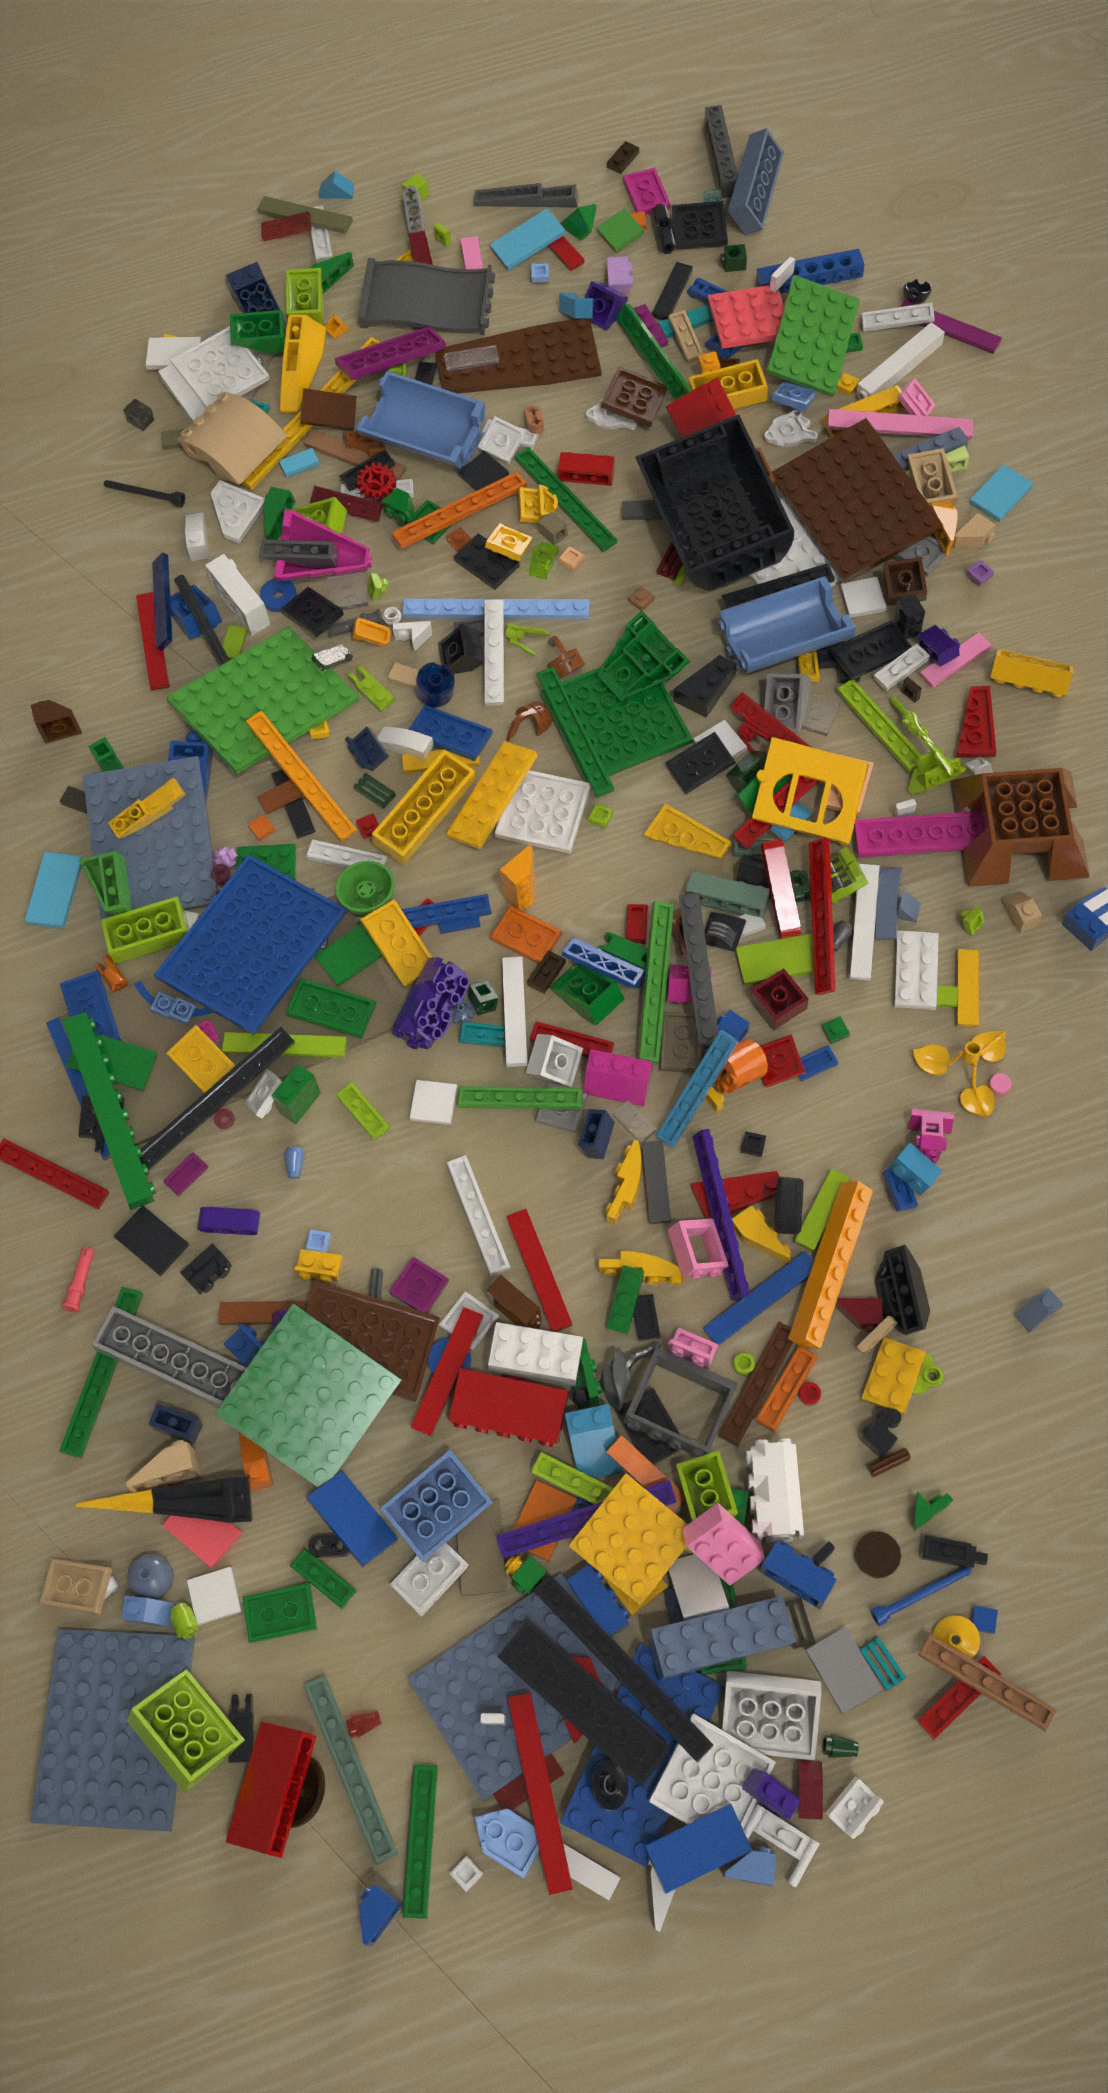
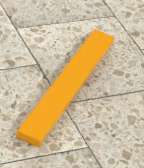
M260 711L246 720V725L337 839L343 842L356 833L357 829L265 714Z

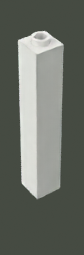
M931 322L860 381L857 386L856 396L861 400L894 386L943 344L945 332Z

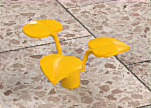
M990 1031L975 1036L972 1041L965 1045L964 1051L960 1050L959 1054L950 1061L948 1050L941 1045H927L913 1051L917 1065L924 1072L935 1076L945 1074L947 1072V1065H952L962 1057L966 1064L972 1065V1088L965 1089L960 1096L962 1107L966 1111L982 1117H987L992 1113L995 1106V1096L988 1086L982 1085L976 1088V1066L980 1056L987 1062H997L1004 1057L1006 1053L1005 1031Z

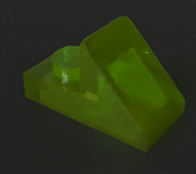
M541 542L539 548L535 547L529 575L546 580L558 554L559 547L545 542Z

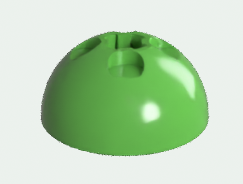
M361 861L350 865L340 874L336 882V895L339 902L351 913L366 916L390 902L395 889L391 871L385 865L375 861Z

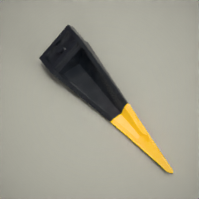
M250 1475L220 1476L89 1500L75 1505L82 1508L163 1514L226 1523L251 1522L253 1520Z

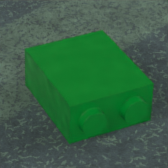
M296 1064L271 1096L279 1113L294 1124H297L321 1094L314 1074Z

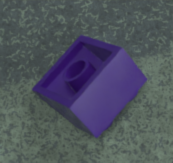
M591 281L584 297L593 298V318H590V322L608 330L617 320V315L623 305L627 303L629 297L601 282Z

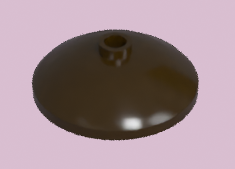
M312 1756L291 1828H298L308 1823L319 1810L324 1798V1771L320 1763Z

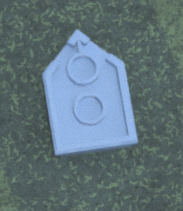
M507 1808L474 1817L482 1852L524 1879L540 1850L535 1826Z

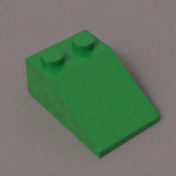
M283 311L230 314L231 344L269 354L284 352L286 330Z
M577 962L550 986V989L581 1017L596 1026L625 1000L616 981Z

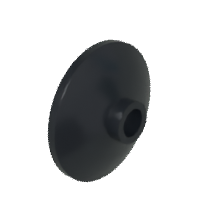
M611 1759L603 1760L595 1767L592 1774L591 1790L596 1803L605 1810L620 1808L628 1795L629 1784L627 1774Z

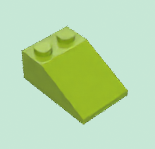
M321 268L286 270L287 319L289 315H307L321 325H324Z
M336 497L292 509L338 534L343 532L347 510Z

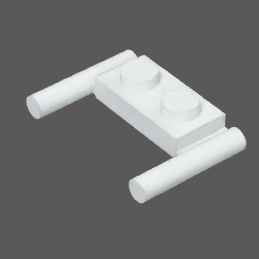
M758 1804L754 1807L743 1829L747 1839L755 1831L799 1860L788 1881L789 1884L796 1888L820 1843Z

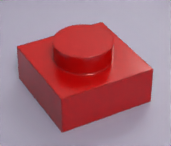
M374 813L356 820L363 839L371 837L372 833L379 826Z

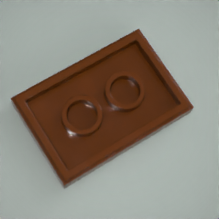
M303 388L300 424L354 431L357 396Z

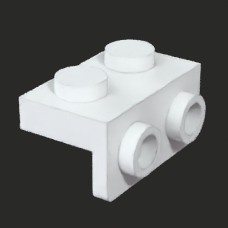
M855 1776L825 1815L843 1833L855 1839L856 1836L864 1831L868 1821L879 1812L880 1806L884 1801Z

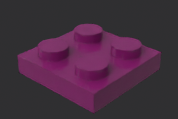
M413 1257L389 1293L414 1310L428 1313L448 1284L449 1278Z

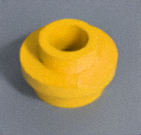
M521 1555L517 1557L512 1556L505 1564L507 1568L505 1573L507 1575L511 1574L513 1576L522 1566L524 1561L521 1559Z

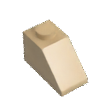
M977 513L955 534L952 547L954 549L981 548L984 544L990 543L994 538L996 525L980 513Z
M1021 891L1002 898L1003 904L1020 933L1039 925L1042 914L1033 898Z

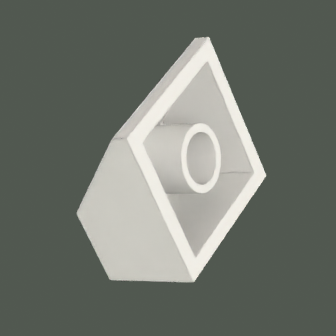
M537 1034L526 1074L544 1081L572 1087L583 1048L553 1035Z

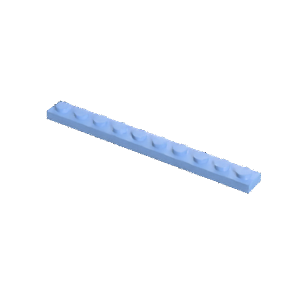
M404 599L403 618L474 619L484 617L485 600H503L504 619H589L590 599Z

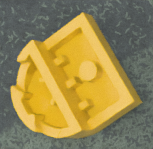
M539 485L538 489L519 487L520 522L539 524L538 521L544 515H548L551 511L555 513L558 500L555 494L552 495L548 491V487Z

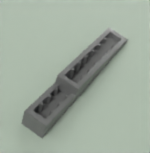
M542 183L475 190L474 204L475 206L578 208L579 194L576 184L543 188Z

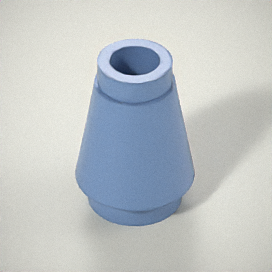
M301 1147L286 1148L284 1157L288 1178H300L305 1155Z

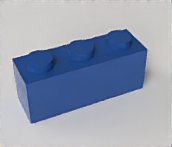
M588 1564L568 1578L567 1582L590 1617L612 1638L629 1626L627 1619L630 1616L623 1605L618 1607L614 1601L617 1597L611 1587L608 1586L606 1588L601 1582L604 1579L602 1574Z

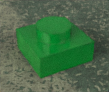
M841 1016L822 1024V1029L830 1044L850 1036V1032Z

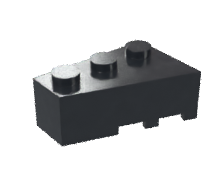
M721 655L717 656L673 689V702L707 718L734 679L736 663Z

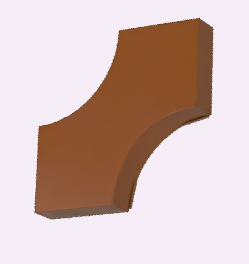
M357 431L343 432L342 438L346 447L360 449L366 452L368 456H375L386 450L382 442L361 436Z

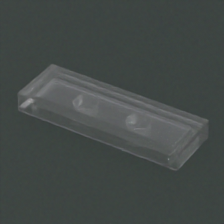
M496 345L444 353L447 372L499 363Z

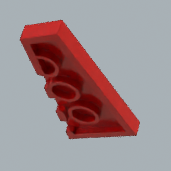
M971 686L956 758L996 757L997 750L990 686Z

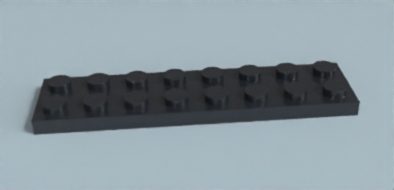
M529 1620L497 1656L639 1786L645 1783L672 1749Z

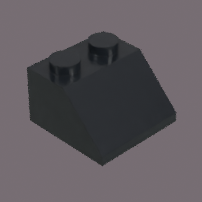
M461 624L438 643L443 675L471 672L485 662L480 633L475 628Z

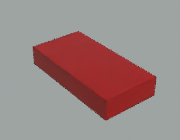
M628 904L627 940L646 944L648 905Z

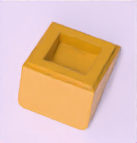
M335 314L325 325L326 331L334 339L350 329Z

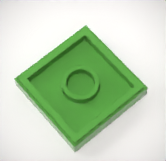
M625 208L596 227L598 233L616 253L644 234V229Z

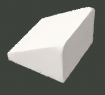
M982 757L964 764L970 776L981 773H993L991 763Z

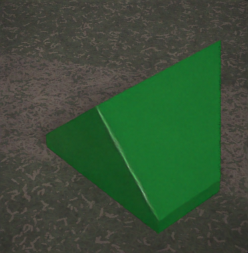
M591 204L578 207L560 224L567 232L582 241L592 232L597 205Z

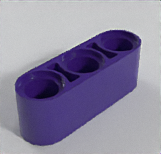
M201 1207L197 1230L206 1233L257 1235L260 1212L251 1209Z

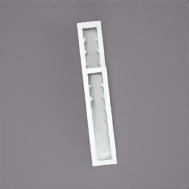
M173 364L158 371L161 381L193 424V420L205 412V407Z
M859 864L869 884L856 892L850 979L870 981L880 865Z

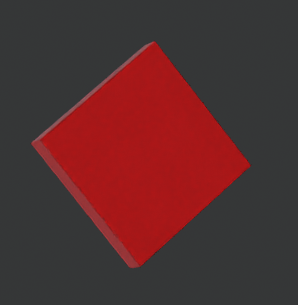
M792 1034L760 1046L768 1064L767 1072L763 1076L767 1088L806 1073Z

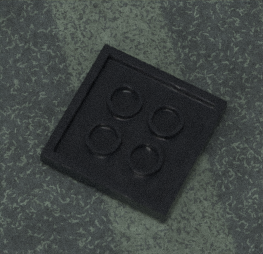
M723 201L672 205L676 249L728 245Z

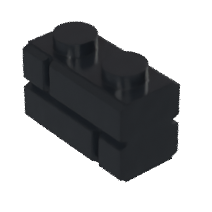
M212 1244L180 1273L195 1291L201 1295L203 1292H209L217 1279L226 1277L232 1265Z

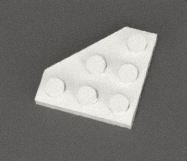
M219 480L211 492V497L223 536L240 544L263 511L265 498Z

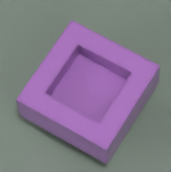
M980 560L967 570L966 575L981 586L993 577L994 571Z

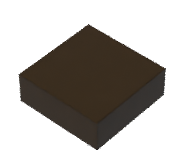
M907 677L903 680L901 692L916 703L920 699L922 688Z

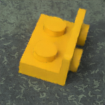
M300 1249L297 1266H294L293 1270L296 1276L302 1280L314 1278L330 1284L332 1281L338 1282L343 1256Z

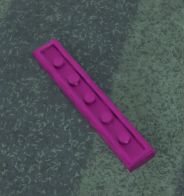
M904 300L900 307L918 304ZM934 311V322L932 323L945 332L944 335L994 354L999 346L1002 337ZM931 322L922 323V324H918V325L923 326V327H926V326L929 325Z

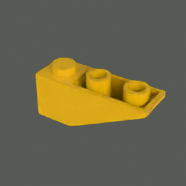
M750 1206L732 1218L734 1231L743 1243L785 1264L790 1262L791 1252L785 1243H780L777 1239L778 1234L772 1226H767L764 1222L765 1217L759 1209L755 1210L753 1206Z

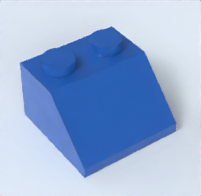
M380 1885L369 1886L360 1897L363 1900L359 1905L362 1941L366 1946H373L403 1905Z

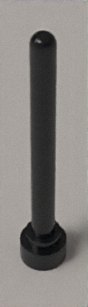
M105 480L103 483L107 488L170 501V503L177 507H183L185 504V494L176 491L169 494L110 480Z

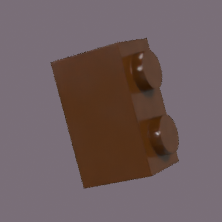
M51 700L39 701L31 705L35 724L45 744L82 734V730L71 709Z

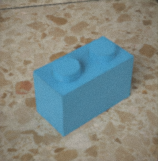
M909 1143L888 1166L896 1176L900 1177L919 1195H922L942 1172L937 1165L912 1143Z

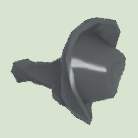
M654 1342L650 1346L644 1347L642 1350H636L635 1353L624 1356L620 1348L616 1350L611 1364L604 1367L600 1378L601 1388L612 1408L620 1411L623 1407L630 1379L629 1372L632 1366L640 1359L653 1354L656 1347L661 1349V1343Z

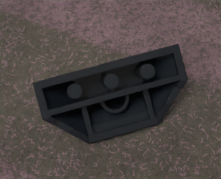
M906 1245L885 1251L884 1258L875 1277L878 1297L882 1298L883 1319L887 1316L893 1317L898 1322L894 1328L904 1335L926 1329L930 1307L920 1267Z

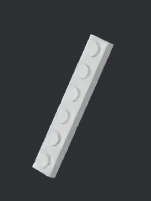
M485 600V706L504 705V601Z

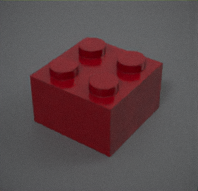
M784 968L750 990V1001L773 1030L805 1011L808 1006L809 998Z

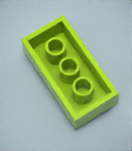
M178 896L101 920L108 953L115 964L176 946L189 931L185 910Z

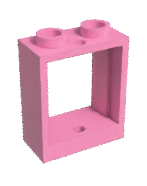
M713 1219L678 1221L668 1229L683 1278L692 1277V1279H698L707 1275L710 1278L717 1277L722 1274L721 1271L729 1266ZM702 1235L710 1263L697 1264L688 1236Z

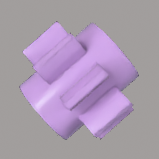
M222 846L213 853L216 857L213 859V862L217 868L222 867L223 870H227L236 864L234 858L238 855L231 847L227 849L226 846Z

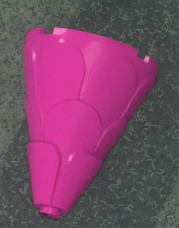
M285 509L282 540L334 542L339 552L337 567L319 569L277 560L274 580L291 581L329 575L340 576L367 571L368 567L371 568L373 557L369 556V548L293 510Z

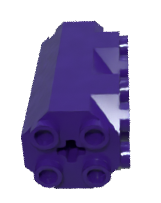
M440 957L428 958L393 1025L392 1034L407 1042L406 1045L412 1049H417L418 1047L429 1049L435 1040L444 1037L451 1024L452 1016L450 1011L453 1005L461 1003L468 991L469 978L465 972L450 961L447 964L442 963L443 959Z

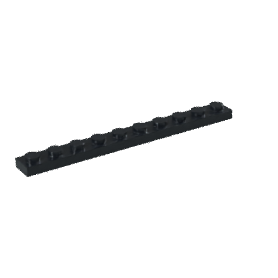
M282 1027L277 1029L140 1149L143 1155L139 1157L141 1164L146 1163L148 1171L151 1170L294 1045L295 1041Z
M549 1574L533 1590L534 1593L698 1764L714 1747V1744Z

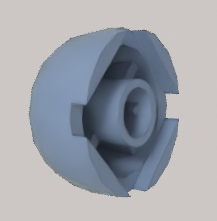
M156 1554L141 1555L135 1559L129 1567L127 1574L128 1586L133 1594L138 1597L155 1600L162 1598L171 1589L174 1580L172 1566L166 1559Z

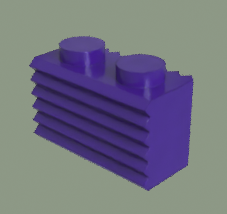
M934 624V626L924 630L921 634L918 633V645L940 667L960 656L958 640L956 638L952 639L944 628L940 629Z
M753 1768L742 1785V1790L749 1793L750 1796L760 1804H763L774 1815L786 1820L792 1817L800 1803L798 1797L762 1770Z

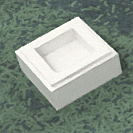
M915 799L897 803L894 816L914 815L917 806Z
M482 1713L480 1723L482 1725H506V1716L499 1713Z
M468 1856L449 1873L465 1892L483 1875L482 1871Z

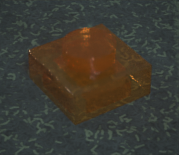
M462 527L446 536L447 542L456 552H459L472 539Z

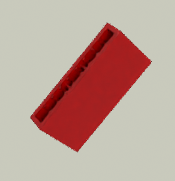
M460 1368L449 1421L454 1422L453 1427L467 1429V1425L476 1427L475 1431L488 1434L489 1430L497 1431L496 1436L510 1438V1434L519 1436V1441L531 1443L532 1439L541 1440L540 1445L553 1447L554 1443L559 1444L570 1391Z
M261 1721L225 1843L278 1858L283 1857L317 1736Z

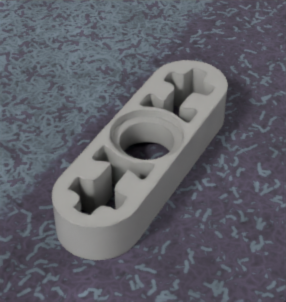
M408 186L403 191L408 230L410 233H415L413 229H416L414 223L416 221L420 227L417 232L425 231L420 194L414 186ZM410 192H413V193H414V194L412 195V198H413V201H414L413 203H412L411 199L409 198ZM412 208H418V213L415 216L410 215Z

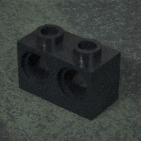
M915 594L897 601L894 624L906 639L914 638L918 633L921 634L925 610Z

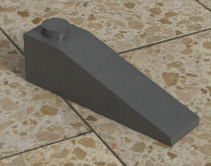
M261 540L259 557L273 561L282 560L284 563L329 569L337 567L339 552L334 542Z

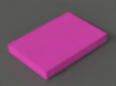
M656 168L623 176V182L636 212L644 211L645 215L651 214L652 208L656 204H663L667 209H670L669 199Z

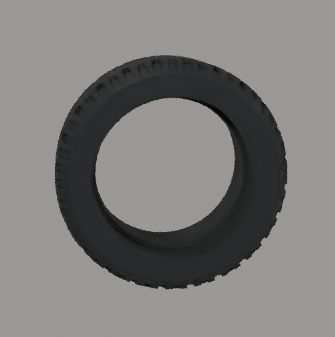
M780 1177L777 1179L774 1231L776 1233L796 1235L801 1232L804 1181L800 1178Z

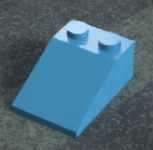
M609 1404L565 1413L576 1469L592 1478L622 1473V1467L606 1453L607 1449L616 1440Z

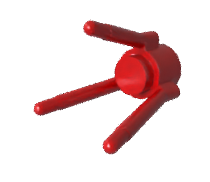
M745 721L739 727L738 734L758 764H762V761L748 743V740L753 741L757 735L769 741L771 740L766 734L756 729L748 721Z

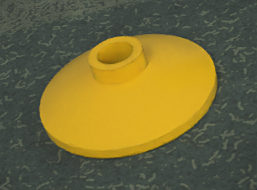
M948 1616L942 1619L934 1629V1637L972 1659L977 1654L980 1646V1635L976 1626L967 1618ZM954 1635H958L961 1639L957 1645L951 1640Z

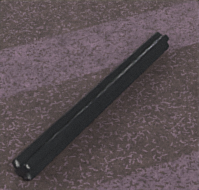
M177 576L174 581L221 666L230 659L185 576Z

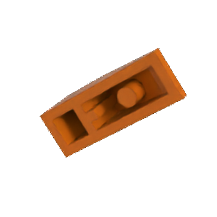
M239 1432L245 1475H250L251 1490L256 1491L274 1486L267 1451Z

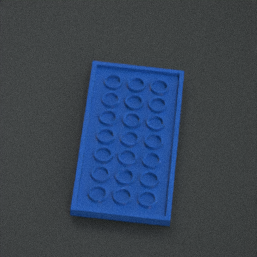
M639 1644L632 1659L638 1667L688 1718L694 1713L709 1722L724 1686L695 1671L659 1681L650 1648ZM621 1684L615 1698L672 1749L642 1786H639L627 1775L629 1788L625 1802L616 1810H605L596 1803L593 1797L591 1778L595 1767L601 1761L610 1758L594 1745L560 1824L647 1867L650 1859L644 1846L660 1838L669 1817L667 1812L651 1804L648 1800L677 1741Z

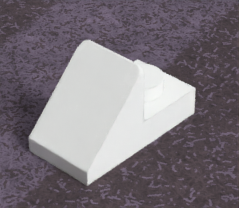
M431 621L393 623L395 640L406 641L412 639L413 648L416 651L432 636Z

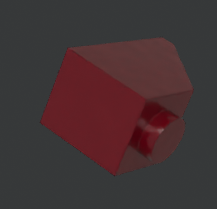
M837 1298L836 1309L858 1329H864L865 1332L871 1333L883 1321L882 1298Z

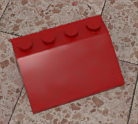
M718 378L702 384L666 406L681 438L736 415Z

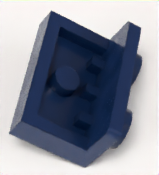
M367 726L353 739L348 736L345 738L348 743L347 748L352 754L356 755L358 758L356 761L363 769L367 768L374 771L389 757L371 728Z

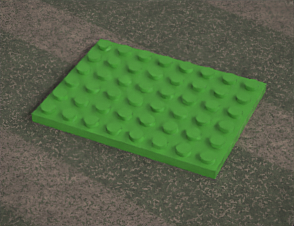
M289 626L166 697L171 707L236 775L270 755L246 725V720L258 712L262 711L289 744L309 732L312 728L314 729L325 720H329L359 702V696Z

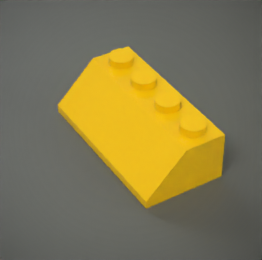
M998 649L990 678H993V681L996 683L1005 684V682L1013 683L1012 686L1017 688L1027 686L1031 687V690L1043 693L1044 690L1051 692L1053 696L1062 697V695L1067 696L1074 666Z

